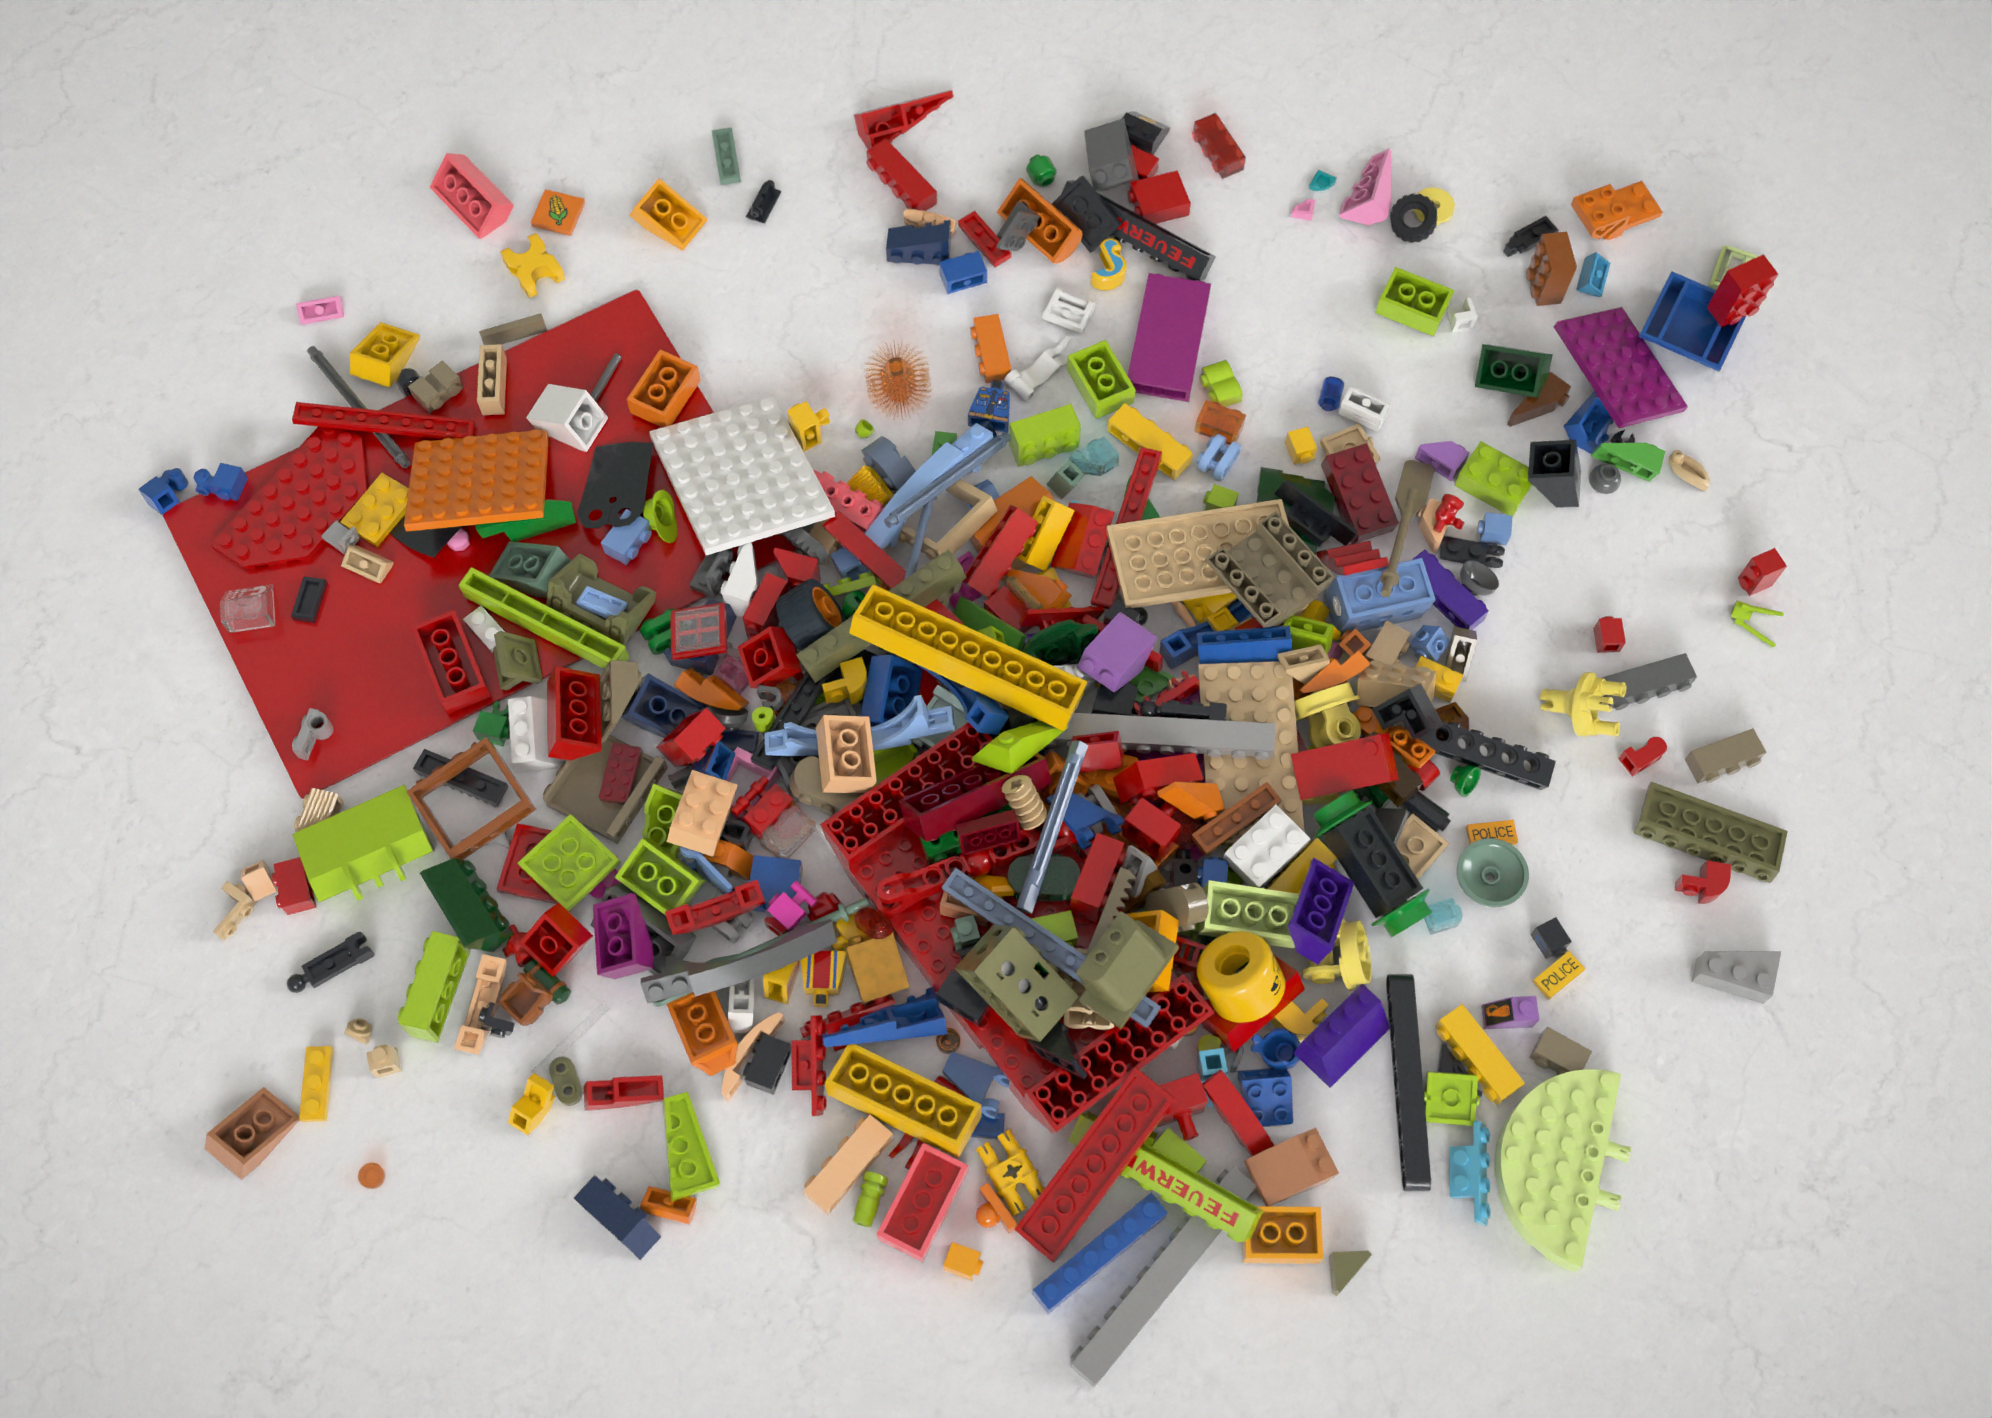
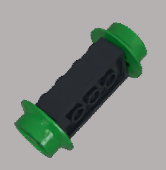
M1351 790L1313 814V817L1320 826L1315 838L1335 828L1323 836L1349 878L1355 882L1354 886L1374 917L1377 918L1388 912L1371 925H1383L1390 937H1393L1432 913L1425 901L1430 890L1428 888L1407 900L1423 889L1422 885L1371 807L1353 817L1373 802H1361L1354 790Z

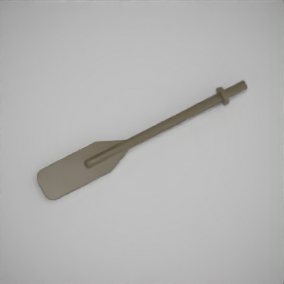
M1408 460L1404 463L1395 496V501L1402 517L1388 569L1384 570L1380 577V581L1383 584L1381 591L1383 597H1389L1392 587L1396 586L1399 582L1400 577L1396 571L1410 518L1426 506L1435 471L1434 467L1430 464L1414 460Z

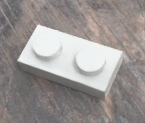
M480 606L463 618V620L488 650L493 653V648L496 647L494 634L499 631H505Z

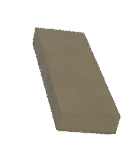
M541 313L481 330L479 333L484 345H498L546 332L547 328Z

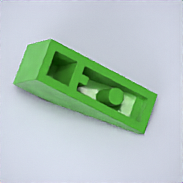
M1601 443L1591 452V457L1607 464H1612L1618 469L1650 482L1660 473L1666 451L1648 443Z

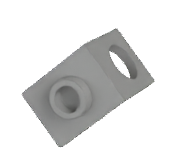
M335 521L321 536L344 555L348 545H355L360 540L354 526L349 530L338 521Z

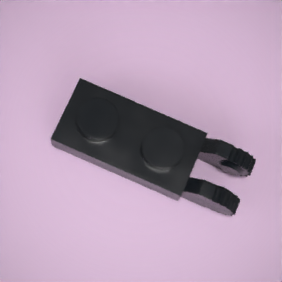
M1443 536L1439 558L1463 564L1466 561L1474 560L1487 567L1500 568L1503 566L1502 559L1492 556L1486 557V554L1502 556L1505 553V548L1494 544L1488 545Z

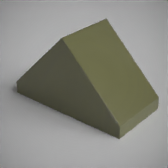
M1332 1252L1329 1255L1332 1293L1335 1296L1344 1289L1371 1257V1252Z

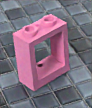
M737 747L734 751L736 755L726 781L730 782L738 767L742 766L760 776H765L769 783L764 789L768 792L780 776L778 767L775 766L772 772L751 762L750 758L753 754ZM757 795L751 805L754 807L761 798ZM731 811V814L740 820H743L744 816L747 814L745 811H742L738 816H736Z

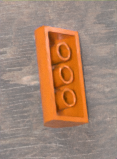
M1019 178L996 213L1006 221L1017 202H1023L1040 216L1037 220L1036 228L1028 234L1026 239L1054 264L1063 262L1080 244L1083 235L1082 231L1024 179Z

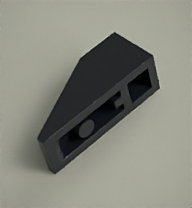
M1058 1021L1041 1041L1031 1039L1027 1041L1041 1058L1083 1079L1086 1078L1087 1073L1074 1041L1067 1034L1069 1032L1068 1028Z

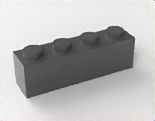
M1686 653L1608 675L1602 678L1606 679V681L1626 683V694L1624 697L1604 695L1603 697L1613 698V705H1604H1609L1612 709L1615 708V710H1621L1634 702L1642 704L1655 696L1662 698L1675 690L1682 692L1692 687V683L1697 678V675Z

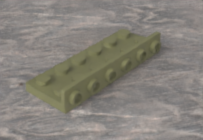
M1652 781L1647 788L1639 823L1634 829V834L1645 839L1653 840L1669 848L1683 851L1691 856L1707 861L1731 864V869L1735 872L1743 873L1767 883H1771L1780 871L1788 833L1787 830Z

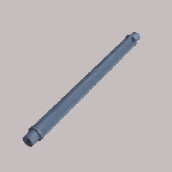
M1004 432L1002 435H997L900 505L884 519L885 525L890 528L895 524H899L997 453L1011 440L1010 434Z

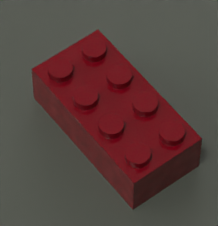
M1365 443L1326 455L1321 463V467L1330 490L1335 496V503L1341 518L1357 530V534L1351 540V543H1358L1393 532L1399 522L1368 444Z

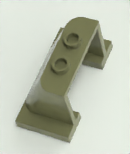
M1120 911L1076 972L1086 989L1079 999L1080 1003L1122 1029L1178 951V945L1139 920L1134 921L1130 916Z

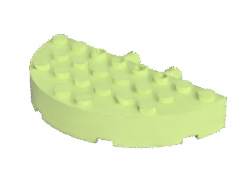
M1597 1069L1570 1071L1541 1083L1528 1093L1513 1109L1501 1129L1496 1145L1494 1172L1499 1189L1498 1195L1510 1222L1521 1237L1530 1246L1532 1245L1542 1253L1546 1259L1573 1272L1582 1268L1595 1204L1614 1209L1615 1211H1618L1621 1204L1618 1202V1200L1621 1201V1195L1600 1190L1599 1188L1604 1157L1608 1156L1627 1163L1630 1157L1628 1152H1631V1147L1610 1142L1608 1138L1621 1078L1620 1073Z

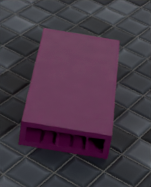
M1148 274L1128 371V378L1136 389L1135 393L1189 402L1211 283L1187 280L1182 277L1164 276L1162 274Z

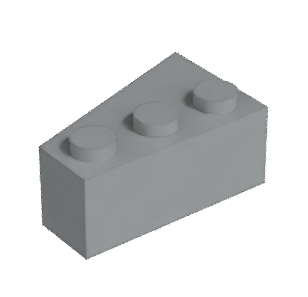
M1705 951L1696 959L1691 982L1763 1004L1773 996L1781 951Z

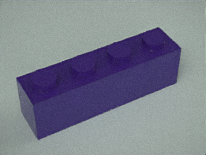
M1424 549L1412 559H1423L1436 599L1433 605L1455 627L1473 630L1485 620L1489 612L1485 603L1472 595L1470 590L1464 584H1461L1449 569H1445L1439 563L1436 556Z

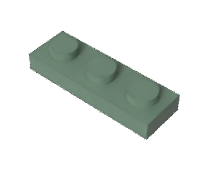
M732 127L712 130L720 184L741 182Z

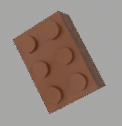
M1568 232L1542 234L1539 243L1536 244V251L1534 256L1531 257L1529 268L1526 269V278L1531 284V297L1535 299L1536 306L1561 304L1577 269Z

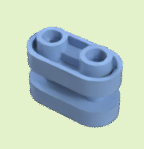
M1217 434L1209 439L1207 450L1205 453L1201 452L1199 454L1196 464H1198V470L1207 473L1210 468L1215 470L1213 477L1222 481L1236 461L1242 445L1232 442L1230 446L1225 445L1227 438ZM1220 452L1224 453L1219 462L1215 461Z

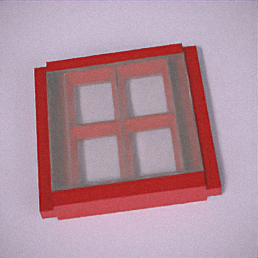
M724 602L671 610V654L673 661L727 652L726 604Z

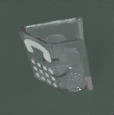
M272 584L225 592L220 600V619L229 633L275 626Z

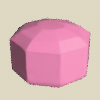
M460 528L447 544L454 551L465 550L470 544L469 535Z

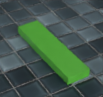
M966 597L959 598L954 615L965 626L975 631L993 626L1004 633L1006 645L1022 651L1027 635Z

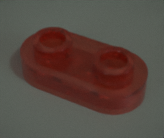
M861 908L854 915L856 927L872 939H884L893 932L891 920L874 908Z

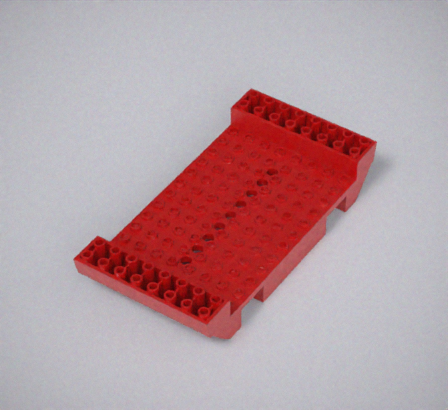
M967 722L820 824L826 840L829 842L849 879L863 898L870 899L876 906L878 897L877 886L880 881L899 873H911L930 866L920 844L919 836L905 825L899 800L980 764L973 761V756L993 740L989 734L978 732ZM1043 827L1036 830L1038 834L1041 835ZM1020 841L1016 843L1020 848L1027 847L1025 842ZM1070 845L1066 849L1051 855L1032 914L1022 912L1029 918L1033 919L1069 911L1072 893L1085 864ZM1002 850L994 851L996 856L1002 857L1006 855ZM1033 856L1004 867H995V870H990L986 874L988 876L1005 877L1009 880L1014 890V896H1003V900L1014 908L1017 906ZM956 867L949 869V871L952 873ZM930 876L927 878V880L930 883H936L939 881V879L935 876ZM887 886V887H885V888L883 889V891H885V890H887V889H889V888H891V887H890V886ZM944 891L919 900L908 909L890 916L882 915L892 927L895 940L936 993L952 970L956 971L955 967L960 963L950 928L955 927L956 918L940 914V903ZM882 902V905L884 907L890 908L894 905V903L885 904ZM1072 914L1078 936V942L1074 948L1088 949L1101 916H1099L1097 923ZM988 922L987 927L976 924L980 939L993 926L992 923ZM1171 972L1169 991H1148L1145 995L1161 1006V1009L1147 1029L1131 1018L1127 1020L1122 1029L1115 1025L1113 1028L1106 1030L1094 1029L1090 1026L1080 1029L1067 1027L1069 1030L1067 1034L1074 1041L1087 1073L1086 1078L1083 1079L1041 1058L1027 1042L1029 1039L1019 1037L992 1007L979 1026L949 1009L979 1050L984 1048L1009 1080V1089L1021 1105L1045 1126L1050 1133L1058 1132L1124 1082L1135 1067L1140 1070L1215 1013L1184 974L1177 978ZM1064 1015L1059 1019V1022L1064 1024Z

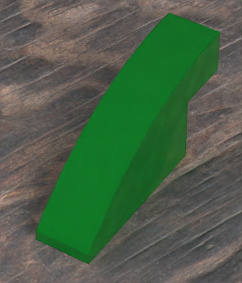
M545 500L544 518L476 524L475 526L482 538L505 532L512 542H518L577 522L571 502Z

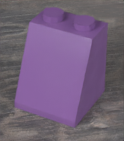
M1120 612L1086 647L1077 667L1111 691L1116 692L1142 672L1157 636Z

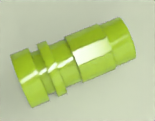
M866 1171L863 1177L864 1183L860 1186L862 1191L854 1210L855 1214L852 1222L871 1228L878 1211L880 1198L885 1194L883 1188L887 1187L889 1179L881 1174Z

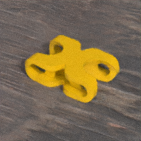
M537 233L527 237L530 241V249L525 253H514L509 247L500 251L504 264L510 273L518 278L522 290L529 298L538 295L535 283L539 278L550 277L556 283L565 280L561 266L553 255L547 253L546 246Z

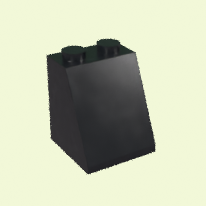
M1576 440L1530 442L1528 481L1556 508L1579 507L1581 466Z

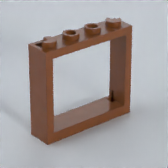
M484 738L478 743H472L471 748L467 751L457 753L451 758L449 763L435 768L430 776L424 780L416 781V785L406 791L450 859L464 860L537 810L488 738ZM490 753L521 801L454 846L423 798Z

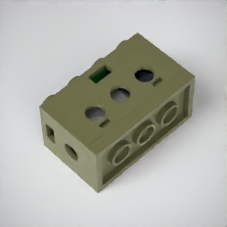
M993 925L955 969L1019 1037L1041 1041L1079 996L1073 991L1074 986L1067 979H1062L1057 974V967L1049 961L1046 962L1041 957V950L1025 940L1026 935L1020 928L1016 926Z

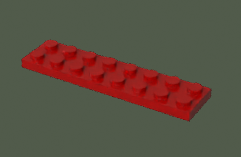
M1135 1067L1014 1230L1052 1263L1056 1262L1177 1099Z

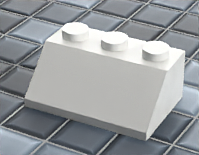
M533 696L508 699L511 758L516 772L525 773L556 769L564 765L563 759L548 757L547 700Z

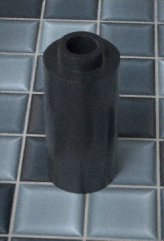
M1419 791L1400 806L1403 809H1407L1411 815L1417 816L1435 832L1439 829L1443 832L1451 822L1448 818L1450 813Z

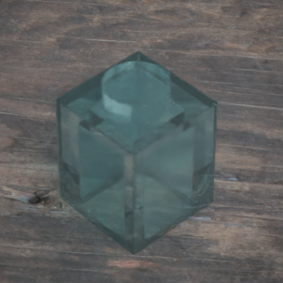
M1453 898L1428 905L1432 913L1424 918L1430 935L1457 927L1462 921L1463 914L1460 906L1455 904Z

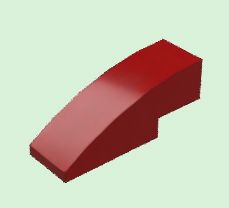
M662 1075L613 1077L612 1080L586 1081L583 1086L585 1111L630 1107L664 1100Z

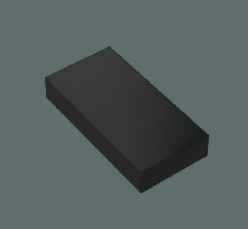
M303 577L291 614L293 620L316 622L328 584L325 579Z

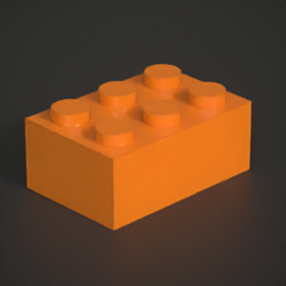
M659 350L627 398L630 413L662 428L672 425L701 381L698 366L663 350Z

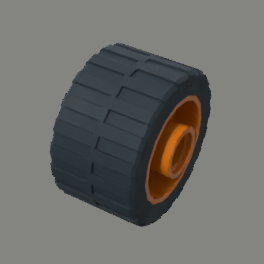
M815 579L805 580L779 597L776 602L777 616L787 636L801 651L846 621L845 615L835 597L822 583Z

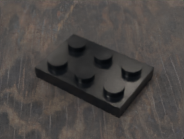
M1080 176L1052 203L1055 208L1082 231L1081 242L1090 253L1094 252L1103 240L1108 239L1122 226V223L1084 176Z

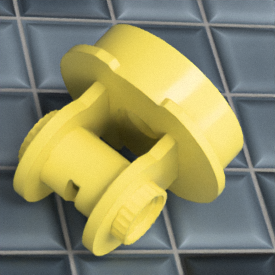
M1344 683L1313 692L1309 696L1294 701L1297 715L1296 722L1308 718L1310 723L1309 737L1314 748L1360 738V723L1356 716L1350 712L1347 705L1349 702L1360 699V696H1354L1350 683Z
M1343 918L1334 947L1340 946L1341 957H1339V965H1334L1333 951H1331L1318 965L1309 960L1310 967L1302 971V977L1312 980L1314 984H1327L1334 982L1335 978L1342 976L1347 989L1353 991L1357 985L1370 983L1372 974L1371 956L1367 935L1360 920L1347 922Z

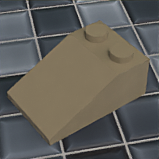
M610 660L600 676L602 743L606 741L618 723L635 689L641 683L642 675L638 671V663Z

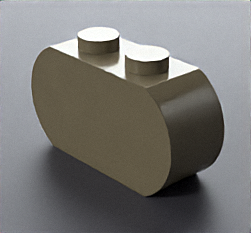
M815 756L801 760L793 770L789 780L790 789L793 795L799 798V801L806 805H814L820 808V811L828 816H833L862 794L822 792L819 758Z
M1198 883L1148 893L1145 901V911L1163 910L1178 919V932L1195 929V923L1204 922L1208 916V899L1203 888Z

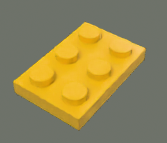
M381 473L340 523L349 530L354 526L359 537L378 547L405 515L409 488Z

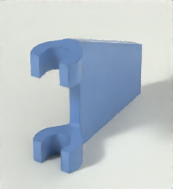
M680 847L681 854L684 857L694 859L692 863H688L683 858L681 860L683 863L698 872L724 894L732 892V885L700 852Z
M952 1051L942 1073L967 1098L981 1104L984 1115L995 1119L999 1111L998 1106L1000 1102L995 1099L984 1098L993 1079L1004 1087H1009V1080L999 1068Z

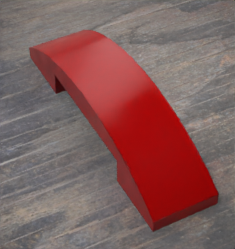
M758 880L734 887L735 891L693 906L689 907L688 904L665 911L672 935L697 931L723 923L764 904L765 900Z

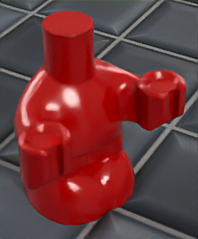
M1444 494L1441 504L1435 512L1436 523L1433 530L1441 533L1444 525H1453L1461 530L1465 522L1460 518H1456L1455 515L1464 506V502L1454 495Z
M513 924L509 926L513 935L509 938L502 952L506 958L514 954L518 966L524 967L534 958L519 944L527 933L519 932Z

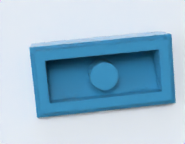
M1597 252L1585 257L1576 290L1601 297L1611 263Z

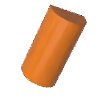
M648 1186L640 1204V1209L650 1215L690 1224L695 1213L697 1198L688 1196L671 1202L670 1191Z

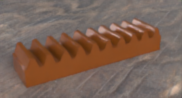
M1266 782L1191 835V839L1201 852L1208 856L1220 845H1224L1226 841L1231 840L1250 824L1255 823L1257 819H1261L1275 805L1278 806L1282 799L1270 784Z

